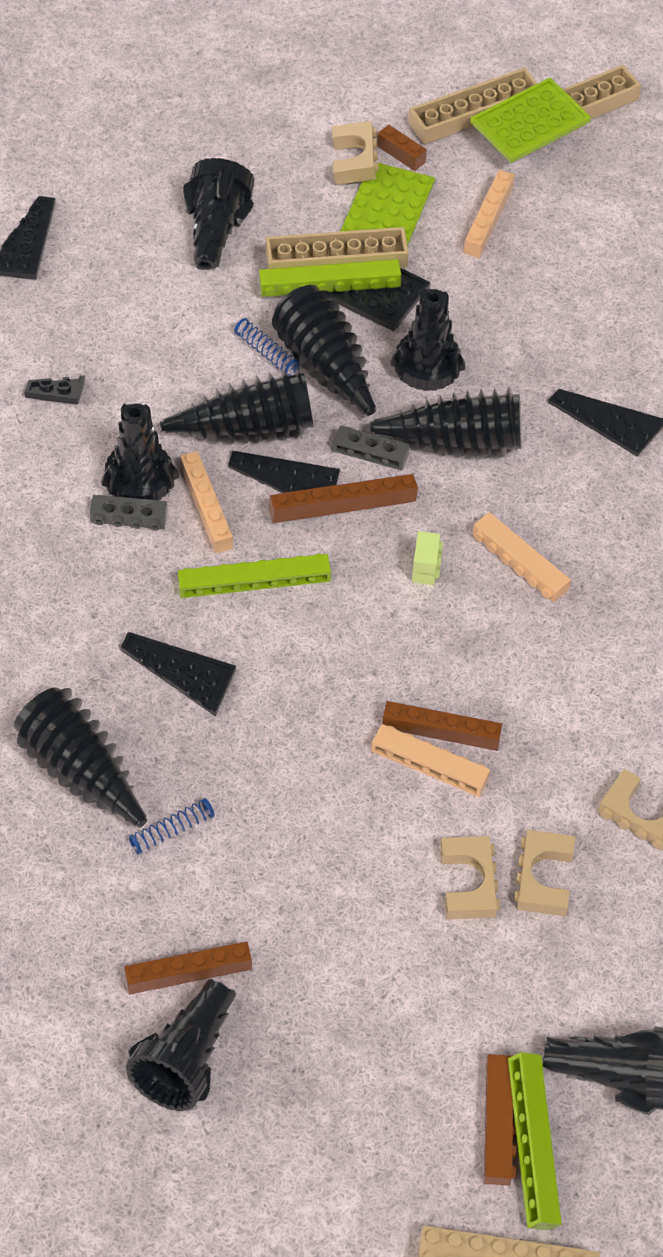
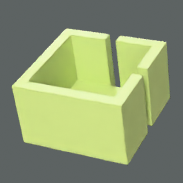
M418 531L412 574L413 583L434 585L435 579H439L443 549L440 534Z

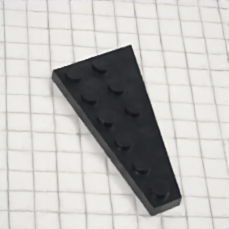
M232 450L229 461L230 469L251 477L263 485H268L280 493L337 485L340 469L234 450Z

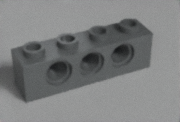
M340 425L333 441V452L403 471L409 455L410 444Z
M93 494L90 520L91 523L97 525L112 524L116 527L131 526L135 529L141 527L152 530L165 529L168 512L167 501Z

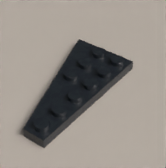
M38 196L28 209L27 215L20 220L19 226L14 228L3 243L0 250V276L37 280L56 204L54 197Z
M558 389L548 400V403L636 457L663 429V418L563 389Z
M131 632L127 633L121 645L122 652L216 717L236 672V665Z

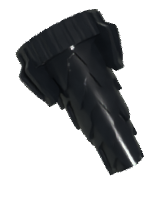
M223 158L200 160L193 166L190 181L183 186L187 213L190 215L194 213L193 218L196 219L193 229V246H195L194 261L199 270H211L214 266L219 267L222 251L225 248L228 235L232 234L233 225L239 227L254 205L251 199L255 183L254 175L245 166L235 161Z
M426 287L422 289L419 305L416 304L415 320L412 321V328H409L408 334L400 340L396 347V352L390 360V365L395 367V373L400 377L399 379L408 384V386L418 390L436 391L453 384L454 380L459 378L460 371L466 368L461 350L454 341V334H451L452 321L449 320L448 309L449 295L446 291L442 292L438 289H427Z
M124 403L121 407V421L118 422L119 437L117 438V445L114 446V451L107 458L101 484L107 487L109 494L115 497L159 501L170 493V489L174 487V480L179 478V472L173 465L168 453L159 444L158 433L154 430L151 419L150 407L147 404Z
M214 979L207 980L199 994L193 998L184 1010L181 1009L170 1025L168 1023L165 1025L159 1036L157 1033H154L130 1048L128 1051L130 1058L126 1065V1071L131 1083L144 1097H147L151 1102L161 1107L179 1112L191 1110L197 1102L207 1099L210 1090L211 1067H208L209 1064L206 1062L215 1049L213 1045L220 1035L219 1029L229 1015L227 1010L236 996L235 990L229 989L223 983L214 981Z
M655 1026L653 1030H641L628 1035H615V1037L594 1035V1038L570 1037L565 1039L547 1036L543 1057V1067L570 1076H577L578 1080L597 1082L604 1086L622 1090V1092L615 1096V1102H620L626 1107L645 1115H650L656 1109L663 1110V1027Z

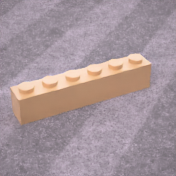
M498 170L465 239L464 254L477 258L481 257L513 189L515 174Z
M198 451L180 455L182 473L215 554L233 549L232 533Z
M490 512L474 524V538L478 542L484 543L491 553H496L504 564H509L517 575L527 579L531 587H536L540 590L544 598L555 602L569 590L571 579Z
M382 724L372 741V752L480 797L489 779L490 769L483 764L471 762L466 757L452 754L447 749L433 746L428 741H421L411 734H405L396 730L392 726Z

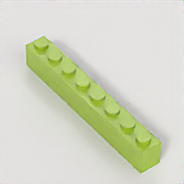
M398 259L259 269L261 297L287 295L291 291L305 285H316L320 290L330 292L400 287L401 271Z
M328 554L177 570L180 598L331 582Z
M520 1052L508 1058L527 1228L551 1230L561 1226L562 1221L542 1058L538 1054Z

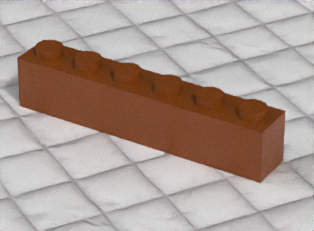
M386 701L382 720L383 725L392 726L403 733L498 751L503 724Z
M248 941L127 965L124 966L128 993L131 995L252 970V958Z
M488 1054L484 1184L510 1186L511 1180L516 1177V1166L512 1165V1158H516V1145H512V1137H516V1125L513 1124V1117L515 1116L508 1058L513 1055Z

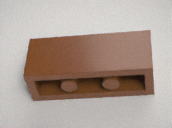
M388 124L378 132V147L413 171H416L426 163L427 149Z

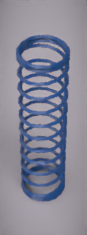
M247 318L238 321L234 328L236 335L242 337L247 344L251 345L252 348L256 349L257 352L261 353L263 357H266L268 361H271L281 371L285 360L291 356L290 361L285 365V372L287 374L289 367L295 363L290 369L292 370L295 367L293 370L295 373L296 368L298 369L300 365L299 360H292V355L287 356V351L282 352V347L277 348V343L272 344L273 340L268 339V335H263V331H258V327L253 328V323H249ZM246 320L247 323L241 333L238 332L240 325ZM250 324H252L250 330L247 332V333H248L247 338L244 339V338H243V333H244V331H246L247 328H248V326H249ZM256 328L257 330L252 336V342L249 343L248 336ZM261 332V336L257 340L258 343L256 347H254L253 340L256 337V335ZM266 336L265 341L261 344L262 349L259 351L258 344ZM271 340L270 345L265 349L267 350L266 355H263L262 352L265 344ZM276 344L275 349L270 353L272 354L271 359H268L267 356L270 348ZM281 348L280 353L275 357L277 358L275 364L272 362L273 356L275 352ZM286 352L285 357L280 361L282 362L280 368L277 366V362L280 356Z
M200 799L199 806L193 803L192 809L185 807L184 812L179 810L177 816L171 814L170 820L165 817L163 823L157 821L156 827L150 824L149 831L143 828L142 834L136 831L135 836L133 834L129 835L131 846L133 848L135 846L137 851L135 850L136 854L139 855L143 852L137 840V833L144 840L147 849H150L145 840L144 830L148 832L154 841V845L157 846L152 836L151 826L157 831L163 843L164 839L159 832L158 823L164 827L169 839H171V835L165 825V819L170 822L175 830V834L178 835V831L172 821V816L176 817L182 826V830L185 832V828L180 821L179 812L186 817L190 828H192L193 826L187 817V808L192 812L196 823L199 825L200 823L194 813L193 805L200 810L203 819L206 821V816L200 806V802H202L204 810L206 812L207 810L210 811L208 816L213 818L215 813L208 799Z

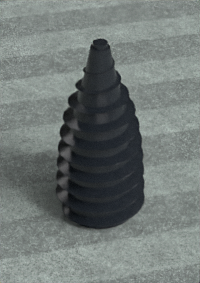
M305 285L291 291L277 304L272 317V327L277 331L279 339L284 341V345L292 352V356L299 360L302 368L308 370V374L312 378L317 379L319 385L327 387L331 393L339 394L342 399L350 400L351 404L356 406L363 414L367 416L376 412V405L369 391L370 384L366 382L368 371L362 370L366 364V358L360 356L362 346L356 344L357 335L351 332L352 326L349 322L345 321V313L339 311V303L333 301V294L327 290H320L316 285Z
M297 368L295 374L290 376L282 369L281 376L277 379H274L269 372L268 379L264 382H261L256 375L254 384L249 386L242 379L241 387L236 390L229 383L228 392L221 394L216 388L215 397L208 399L204 395L203 402L197 405L192 403L191 408L182 412L179 411V413L160 421L162 432L187 433L190 436L192 434L203 435L205 440L207 435H214L219 443L222 435L229 436L233 444L237 435L243 436L247 443L250 435H257L260 442H262L263 435L270 434L275 441L277 432H284L289 439L292 430H297L302 437L305 428L314 427L304 373L300 374Z
M508 386L505 395H498L494 388L491 396H485L481 389L478 397L473 398L467 390L463 399H458L453 392L451 400L444 402L440 395L438 402L432 405L426 398L423 407L416 408L413 404L412 410L403 413L400 411L399 414L370 421V431L374 432V434L390 436L394 439H405L407 444L410 441L418 442L421 450L425 443L432 446L434 453L437 452L439 446L445 447L448 455H450L453 448H458L462 457L466 449H472L477 457L480 449H486L489 457H491L493 450L499 449L504 457L507 449H515L516 452L518 449H522L520 394H512Z
M53 687L35 696L20 711L14 723V728L18 732L17 744L19 747L27 749L28 756L37 759V764L40 768H47V773L50 777L58 778L60 786L70 787L72 795H83L85 803L97 802L99 809L109 808L112 814L120 815L133 826L138 828L144 826L148 821L146 814L132 792L134 786H129L126 780L129 770L121 771L120 769L124 758L123 756L113 757L116 744L105 745L108 732L102 731L97 733L100 722L98 720L89 721L91 716L90 709L80 710L82 706L80 698L70 700L72 696L70 688L60 690L57 687Z

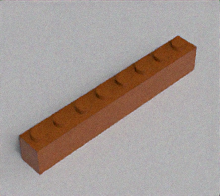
M414 474L273 494L269 498L268 510L272 523L398 505L416 501L418 486Z

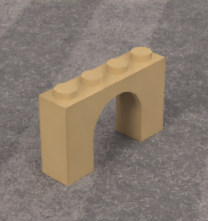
M372 121L332 126L335 150L346 148L364 149L360 155L354 158L333 161V174L336 185L376 179V172H379L378 162H375L378 160V152L375 150L378 149L377 139H375L377 137V129L373 127Z
M623 769L600 802L598 812L603 818L611 819L618 823L620 828L624 830L629 829L639 839H646L653 843L655 848L663 850V816L656 820H645L632 812L629 801L639 788L641 778Z
M527 829L526 837L522 836L521 848L524 849V855L520 854L518 866L522 867V872L517 873L516 884L520 885V889L515 890L514 902L518 903L517 910L566 917L570 890L541 885L533 877L531 868L537 862L548 859L572 863L576 836Z
M490 836L441 838L442 864H468L474 866L480 871L484 879L482 885L476 890L446 893V918H496L497 911H500V899L496 898L495 893L498 892V880H494L496 862H492V856L495 854L494 844H490Z

